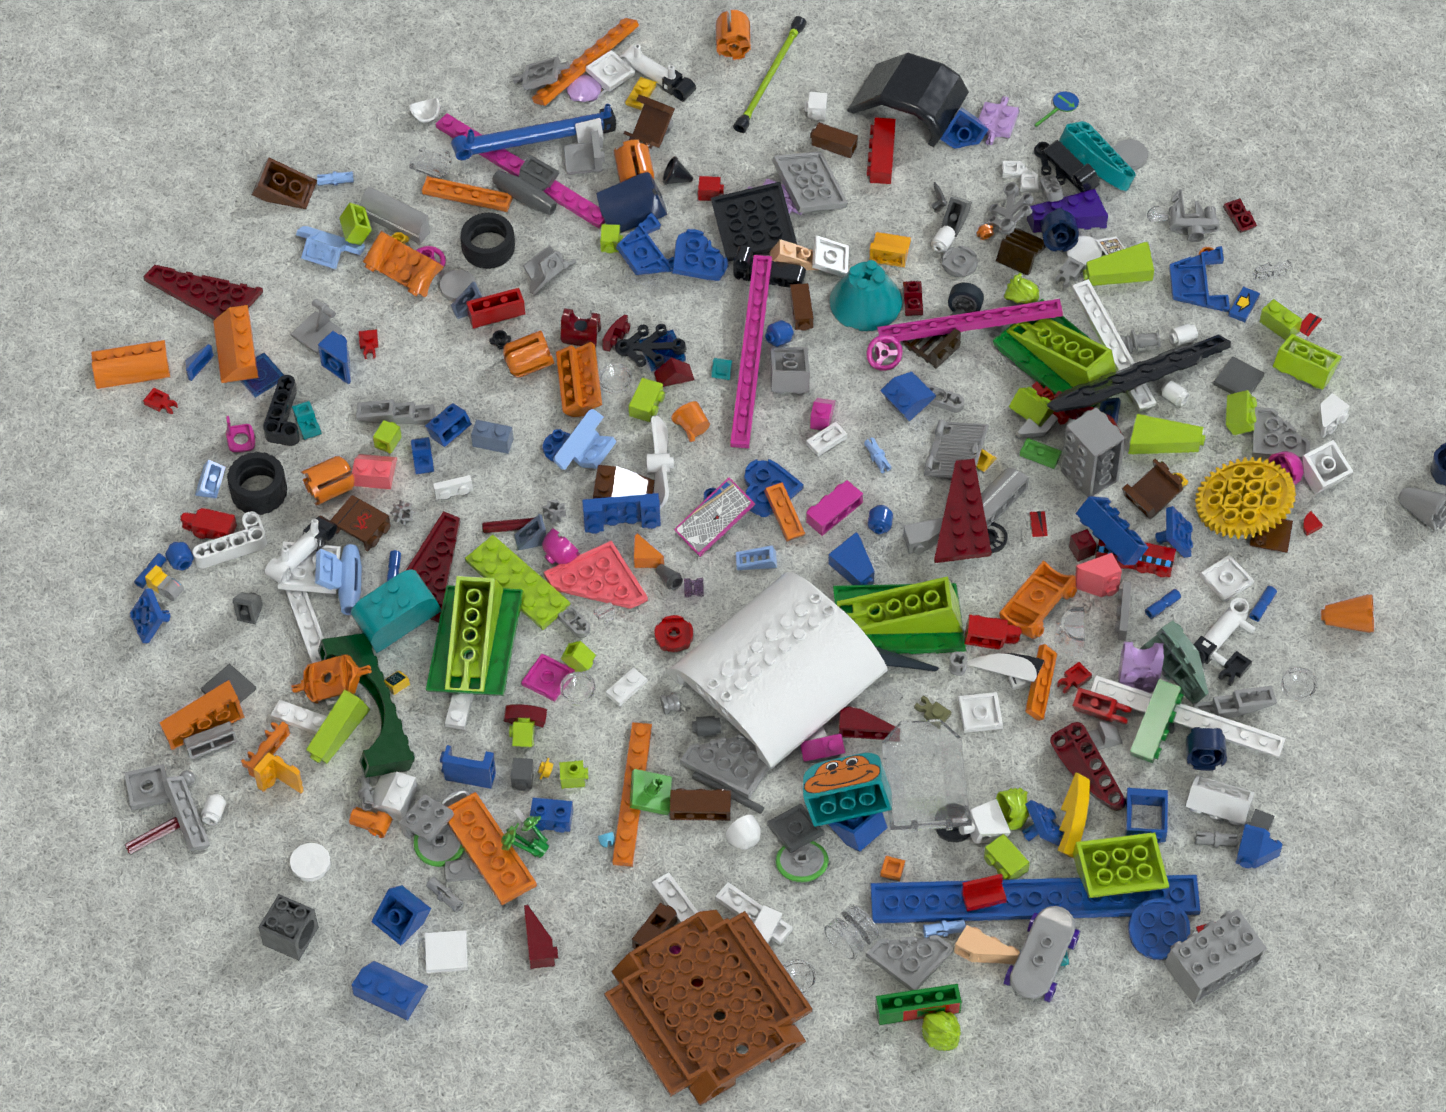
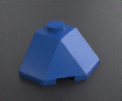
M961 107L940 140L954 149L977 145L986 135L989 128L977 117Z
M1245 824L1236 864H1240L1243 868H1257L1279 857L1283 844L1279 840L1274 841L1270 838V833L1266 829Z

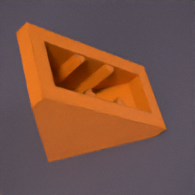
M637 533L634 542V568H657L660 564H664V556Z

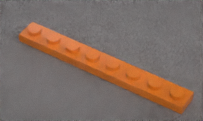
M622 19L604 37L598 39L591 48L586 49L584 54L573 60L569 69L562 70L556 82L550 85L547 84L544 88L539 89L532 97L533 102L546 106L586 72V66L609 52L639 26L637 20Z
M632 722L612 861L613 865L633 867L641 810L629 808L631 774L634 769L646 771L652 724Z

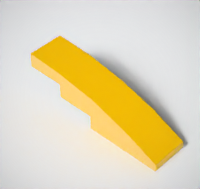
M1075 773L1061 807V810L1066 812L1059 828L1064 835L1057 850L1073 859L1076 842H1081L1087 819L1090 780L1079 773Z

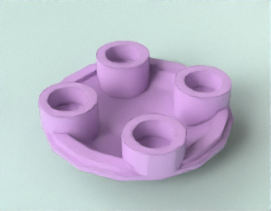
M581 75L567 87V92L572 101H595L602 88L601 84L592 76Z

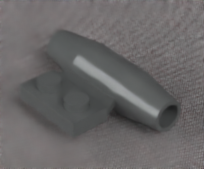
M529 155L521 166L519 177L501 170L496 171L493 175L492 182L497 187L529 208L548 215H552L557 208V202L543 190L548 187L550 188L560 173L555 168L532 155Z

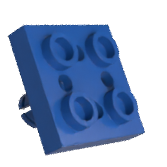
M1173 506L1166 508V530L1155 534L1156 541L1159 544L1169 542L1184 558L1191 557V548H1193L1191 540L1192 524Z
M145 589L130 612V617L142 643H149L162 622H169L171 617L169 610H161L152 589Z
M1033 800L1027 802L1025 805L1034 824L1022 830L1024 837L1031 841L1039 835L1040 838L1059 846L1064 833L1059 830L1060 826L1055 820L1057 818L1055 812L1051 808L1045 807L1042 803L1039 804Z

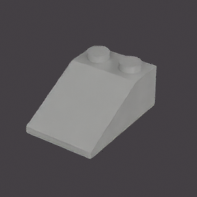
M770 347L771 391L779 394L785 392H794L796 394L809 393L810 370L807 347Z

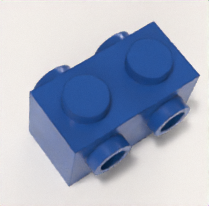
M452 403L426 424L425 427L430 437L445 447L471 426L472 423L466 411Z
M532 798L530 816H541V819L535 825L539 831L570 832L573 817V801Z

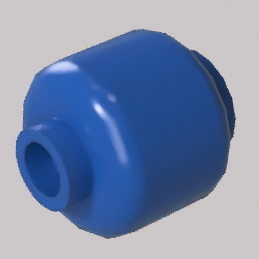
M780 320L768 325L765 338L768 343L779 347L791 341L794 333L793 328L789 323Z
M877 505L872 508L868 516L869 529L876 534L890 531L893 522V512L885 505Z
M185 542L171 543L165 553L170 566L175 570L183 571L188 569L194 559L193 553Z

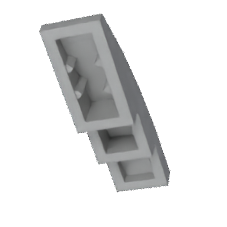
M394 399L357 403L356 419L359 421L382 423L385 420L396 424H428L435 418L434 404L415 406L414 402L395 403Z
M1272 686L1234 690L1232 695L1213 697L1212 701L1194 703L1192 707L1229 719L1276 705L1277 701Z

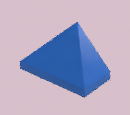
M206 345L185 360L186 371L190 381L197 376L214 356L211 345Z

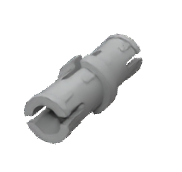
M361 775V780L359 777L357 779L359 786L358 797L361 799L362 809L370 811L375 806L373 801L374 791L370 786V778H365L364 775Z
M1196 831V844L1214 845V847L1219 845L1237 847L1238 835L1219 833V831L1214 833Z
M432 877L427 882L426 887L438 896L440 902H445L454 912H458L462 908L463 901L458 899L452 893V889L445 887L436 877Z

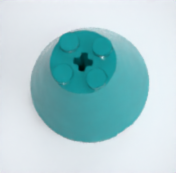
M874 260L860 262L852 266L836 283L830 294V309L834 317L844 326L859 329V331L878 330L877 327L890 325L897 319L902 308V295L899 288Z

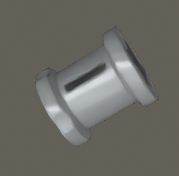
M954 652L950 656L951 664L949 671L953 675L962 676L967 669V656L962 652Z

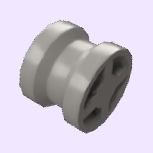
M672 692L668 696H660L661 706L665 715L673 710L676 712L681 710L676 692Z

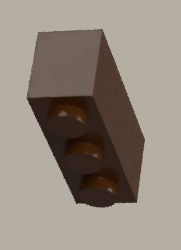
M683 788L671 790L670 820L731 821V791L725 789L686 790Z

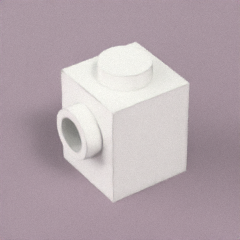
M810 92L809 102L805 101V112H808V119L825 120L827 93Z

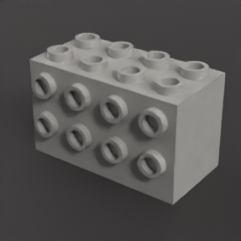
M1097 407L1091 411H1086L1081 417L1071 420L1066 425L1061 464L1062 473L1065 476H1069L1077 489H1081L1087 497L1094 496L1119 481L1125 437L1120 433L1119 428L1113 425L1108 420L1106 414Z
M1238 909L1233 912L1230 910L1225 912L1217 922L1211 921L1207 923L1199 933L1194 931L1187 937V940L1182 943L1178 941L1170 947L1171 950L1167 955L1164 965L1193 1004L1258 965L1267 950L1265 944Z

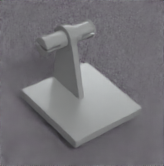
M314 299L312 306L319 309V313L316 311L312 313L290 335L316 354H319L318 344L332 331L337 334L343 331L329 319V317L333 318L336 315L335 311L330 309L328 304Z

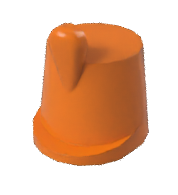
M697 401L689 402L679 407L671 416L674 424L680 425L685 430L690 442H694L695 437L704 433L710 426V422Z

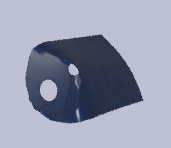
M649 172L641 173L596 193L599 208L606 224L620 225V233L638 227L651 213H653L656 219L667 215V209L661 192Z

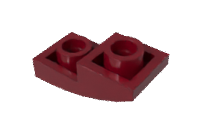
M1241 198L1224 204V210L1240 233L1257 227L1250 210H1246Z
M921 281L903 282L905 316L923 315Z
M624 314L608 329L603 338L604 351L610 352L612 346L616 345L618 338L623 339L625 333H629L631 323H628V315Z
M524 704L506 705L503 721L513 724L514 721H518V718H530V722H535V726L543 728L546 723L547 709Z

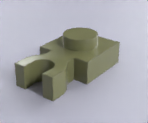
M924 695L921 697V701L925 705L921 706L918 703L914 705V709L924 712V718L938 728L952 714L950 710L937 701L931 704Z

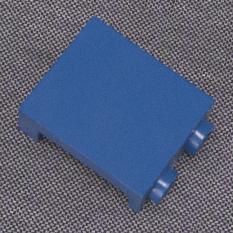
M447 745L445 751L441 752V772L444 773L446 781L492 789L496 774L493 752L486 751L483 761L455 757L452 755L450 745Z

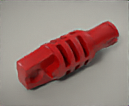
M1037 381L1032 385V388L1037 391V395L1040 397H1045L1050 401L1055 398V395L1047 386L1043 388ZM1064 411L1053 412L1058 418L1060 425L1065 424L1069 420L1068 415Z

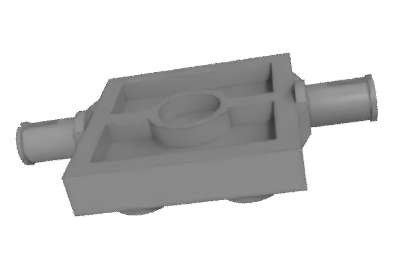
M558 56L526 65L522 75L513 76V82L516 84L523 81L522 85L525 90L536 89L546 84L550 85L557 81L561 70L570 68V64L568 61L561 63Z

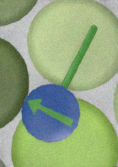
M1067 91L1057 93L1053 98V104L1056 108L1035 123V127L1039 126L1058 110L1064 112L1075 110L1079 105L1078 97Z

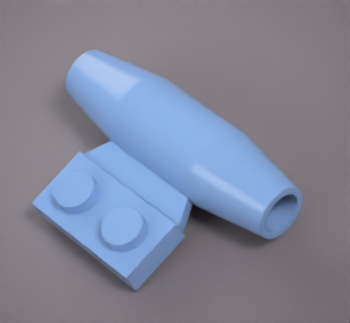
M353 544L344 546L341 560L337 558V555L320 549L316 552L315 583L330 590L338 589L341 612L345 615H351V610L359 601L361 595L362 565L359 548Z

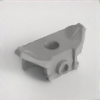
M551 245L547 246L523 265L531 280L529 293L536 295L545 283L550 281L551 278L564 268L576 264V260L563 259L562 253L556 250L553 251Z

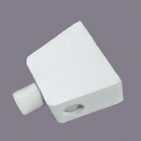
M997 799L969 810L965 817V822L959 823L958 826L960 834L970 833L974 843H991L1004 834L1008 837L1011 833Z

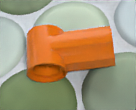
M356 807L351 812L349 823L368 830L373 836L379 835V838H384L393 819L385 812L378 811L373 813Z

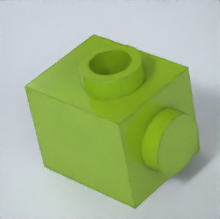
M602 224L601 252H618L616 249L617 244L623 239V235H620V225Z
M383 420L373 436L374 447L391 454L402 438L400 426L394 422Z
M577 641L568 643L560 659L578 673L587 671L592 667L596 654L583 642Z
M518 718V721H514L513 726L509 727V737L513 738L512 746H534L535 722H530V718Z
M583 760L559 762L561 789L585 787V780L589 779L588 767L584 768Z

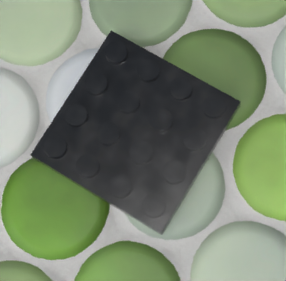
M781 182L711 198L725 257L728 262L734 260L737 247L741 245L750 247L753 250V256L770 252L780 239L797 245Z

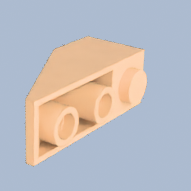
M780 239L770 251L772 261L799 265L806 270H818L812 268L813 250Z
M966 925L955 943L954 953L971 962L1015 964L1020 954L1015 947L1007 946L996 937H989L982 933L980 929Z

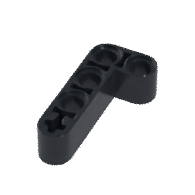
M1055 140L1043 150L1045 157L1080 192L1093 190L1100 185L1097 173L1088 163L1083 165L1059 140Z
M741 245L737 247L733 275L738 280L741 278L744 281H751L753 250L746 245ZM772 261L769 285L776 286L778 284V286L790 288V285L803 284L806 269L799 265Z
M283 375L279 378L263 424L265 438L270 443L294 446L300 441L297 425L287 422L297 393L295 379L291 375Z

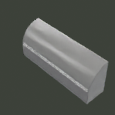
M369 186L365 190L360 206L365 207L369 220L395 233L401 232L418 244H421L429 235L430 227L427 214Z
M1007 468L981 493L987 529L1028 488V476L1014 468Z

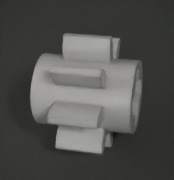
M558 499L548 500L547 506L542 507L544 519H549L551 523L561 522V517L566 516L565 504H560Z
M402 500L397 505L393 504V511L390 512V514L395 516L393 521H400L403 525L408 520L412 521V515L415 513L414 510L410 509L412 504L409 502L405 504Z

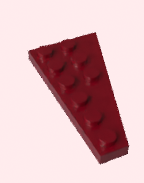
M155 264L143 276L145 282L213 320L230 307L248 305L249 308L263 293V288L256 286V288H252L243 283H240V285L233 284L229 280L202 275V277L196 276L192 272L187 271L182 273L173 268Z
M974 458L955 461L934 563L992 556Z
M444 511L406 569L415 570L437 600L441 610L461 523L459 517ZM441 612L430 618V620L439 623Z

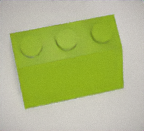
M1291 334L1279 348L1273 367L1282 373L1295 377L1297 380L1307 382L1313 387L1323 390L1330 382L1342 356Z

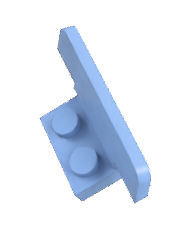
M302 226L296 233L297 236L306 238L301 259L333 269L337 268L341 252L348 251L361 255L365 249L364 244L361 246L351 244L345 241L344 237L308 226Z
M594 409L589 410L554 456V462L561 469L565 470L572 460L583 468L597 469L598 465L601 464L615 445L616 440L614 437L600 436L595 430L604 416Z

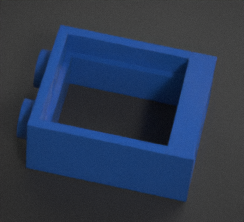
M1127 788L1125 836L1155 832L1158 843L1166 842L1168 833V790ZM1132 805L1161 806V830L1131 828Z

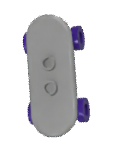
M1049 906L1041 912L1033 914L1027 929L1029 934L1014 966L1010 965L1003 984L1011 985L1013 990L1022 997L1038 998L1045 995L1044 1001L1050 1003L1058 985L1053 980L1068 948L1074 950L1079 940L1081 931L1075 929L1073 916L1068 910L1059 906Z

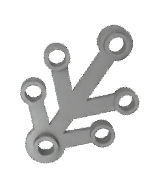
M1015 182L1007 183L1003 188L1007 196L1006 209L1000 207L997 203L989 207L993 216L988 218V223L993 227L998 226L1002 234L1012 233L1016 223L1023 216L1027 217L1032 213L1029 204L1033 202L1034 198L1031 193L1024 194L1014 205L1015 197L1019 194V188ZM999 214L1004 216L1005 218L1001 220L998 219L996 215Z

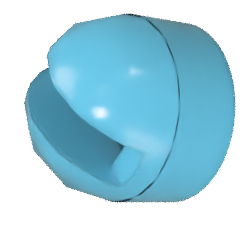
M610 832L599 835L598 840L600 844L605 848L608 847V843L612 846L615 841L614 833Z

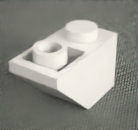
M1333 393L1319 407L1320 436L1323 438L1328 433L1332 434L1340 422L1344 423L1349 417L1348 411L1350 406Z

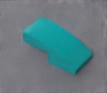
M310 401L292 406L304 440L322 434Z

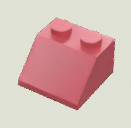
M359 454L354 460L352 469L355 478L354 486L391 489L397 457Z
M1110 553L1077 565L1075 574L1077 589L1099 597L1116 594L1119 590L1122 570L1113 554Z

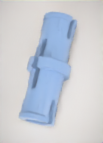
M334 171L329 174H317L318 186L353 183V171L342 173Z
M870 438L871 443L867 439L864 445L871 454V460L875 461L881 473H885L884 468L890 471L891 465L885 458V452L876 443L875 438Z
M964 919L951 922L943 920L941 923L923 925L924 937L927 938L933 935L948 937V934L962 933L966 927Z

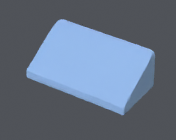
M208 460L203 466L195 496L217 498L226 467Z

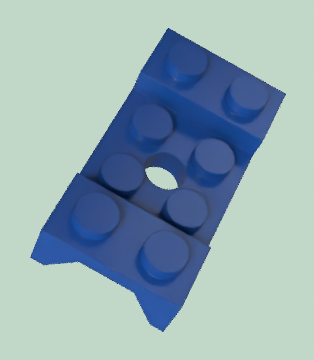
M659 493L582 500L585 533L596 534L604 531V525L615 526L619 523L635 524L636 522H641L642 528L648 529L661 526Z

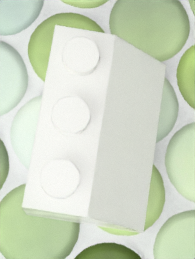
M1196 775L1186 807L1190 808V811L1194 813H1207L1214 819H1227L1234 825L1245 824L1255 792Z

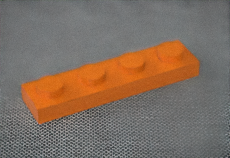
M1046 644L1039 645L1036 658L1043 659L1044 663L1035 681L1031 682L1025 710L1026 713L1038 721L1044 720L1057 653Z

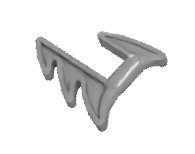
M1179 189L1172 198V202L1174 203L1175 211L1176 206L1180 207L1181 218H1205L1203 209L1198 201H1195L1196 213L1185 214L1182 189Z

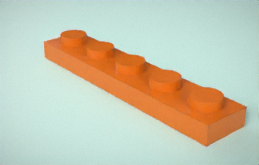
M427 176L422 188V194L504 212H508L513 199L508 193Z

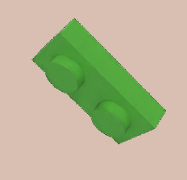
M1027 438L1020 450L1019 456L1054 469L1062 455V451Z

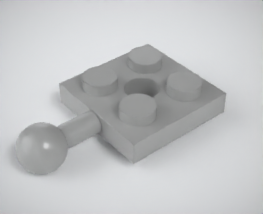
M164 764L124 772L131 810L170 802L163 781L167 778ZM186 770L180 774V776L184 777L187 786H191L195 782L193 772ZM146 784L153 785L150 790L142 789Z

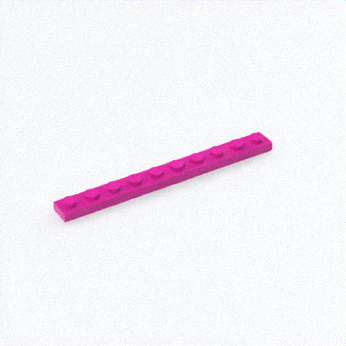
M1060 299L877 328L879 336L891 335L898 341H908L950 334L955 328L960 332L1055 318L1063 316ZM882 340V341H881V342L884 343V344H885V343H892L891 341H888V340Z

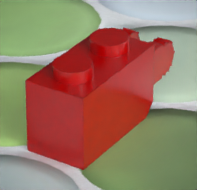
M205 508L197 510L196 514L185 512L180 515L182 528L192 531L193 535L199 539L208 538L214 540L233 534L237 526L235 515Z
M969 614L964 644L999 650L1004 646V643H1018L1022 631L1021 628L1015 625H1008V620Z
M1080 687L1072 705L1075 711L1111 723L1115 721L1127 724L1128 722L1125 717L1115 715L1117 709L1126 713L1132 711L1131 707L1118 703L1114 698Z

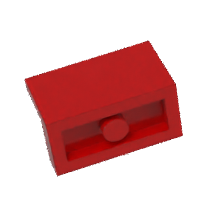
M1002 874L962 882L961 895L967 912L1006 903L1007 898L1002 886Z

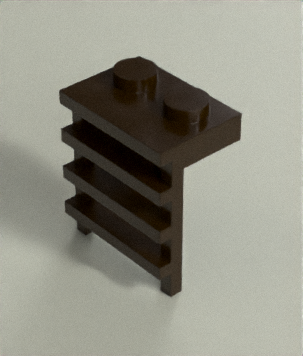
M1015 228L1014 232L1007 235L1005 239H1002L996 262L1029 275L1035 257L1046 246L1043 239Z
M955 328L949 335L933 336L920 349L916 348V346L925 338L915 339L911 344L903 341L902 344L909 351H913L916 353V356L922 357L925 362L932 364L937 369L960 347L961 332ZM940 337H943L944 339L931 351L930 354L926 355L924 353Z

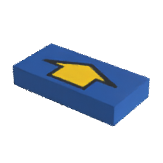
M1243 286L1228 316L1245 323L1259 299L1260 293Z

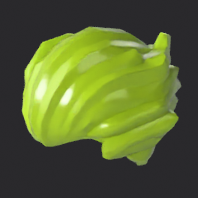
M1021 273L1014 275L1013 279H1010L1004 294L1006 300L1014 301L1017 304L1038 302L1040 297L1037 285L1031 280L1022 278Z
M1010 788L1006 791H999L996 796L1010 830L1021 828L1029 817V811L1025 805L1028 802V792L1022 788Z
M944 1011L925 1015L921 1027L922 1036L928 1046L939 1051H950L957 1048L961 1035L957 1017L951 1012L946 1013Z

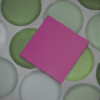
M541 654L522 680L521 685L555 702L575 674V670Z

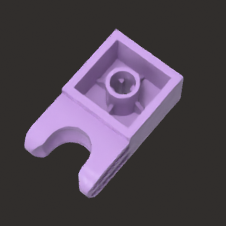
M1123 642L1118 669V682L1148 693L1154 692L1157 682L1161 677L1164 661V643H1154L1151 648L1142 650L1135 648L1133 642Z

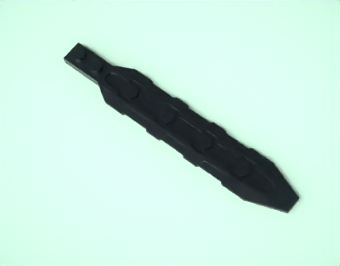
M1218 334L1189 346L1170 349L1148 360L1131 364L1130 367L1105 374L1099 379L1069 388L1049 402L1047 407L1054 412L1090 407L1119 393H1125L1142 384L1164 378L1165 375L1195 366L1203 358H1208L1213 354L1231 348V341Z

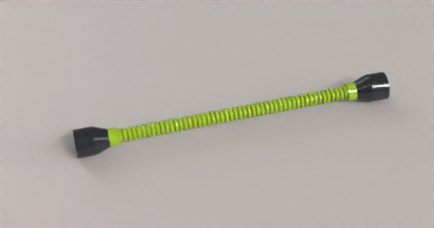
M796 16L793 19L786 41L747 110L734 123L733 128L735 131L740 133L747 131L751 114L794 38L804 30L807 24L803 17Z

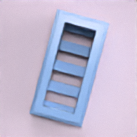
M773 545L736 552L737 570L777 568L776 551ZM743 557H746V563L743 564Z

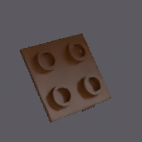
M1281 519L1282 524L1275 523V529L1269 527V532L1262 530V535L1255 533V537L1251 536L1250 546L1288 553L1293 521Z

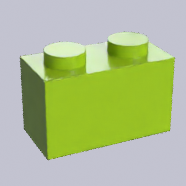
M349 202L339 220L345 241L361 246L371 232V226L365 207Z
M1273 299L1262 309L1259 322L1286 341L1291 334L1296 335L1300 332L1302 318Z
M642 378L629 404V416L650 422L652 416H656L658 413L659 402L662 403L665 398L663 384Z
M1031 387L1019 388L1008 407L1026 420L1030 418L1038 426L1042 427L1054 412L1047 407V404L1051 401L1037 395V391Z
M1248 390L1227 395L1226 427L1233 435L1254 431L1257 401Z
M1004 834L985 847L984 860L989 866H994L997 874L1003 875V880L1018 879L1029 871L1030 862Z

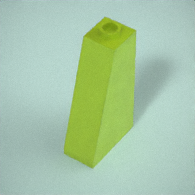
M1148 242L1087 261L1086 269H1083V279H1089L1092 286L1153 281L1154 266Z
M1137 414L1128 454L1199 452L1200 446H1204L1206 435H1202L1204 427Z
M344 689L306 749L311 754L310 758L319 764L321 761L327 764L371 709L359 697Z

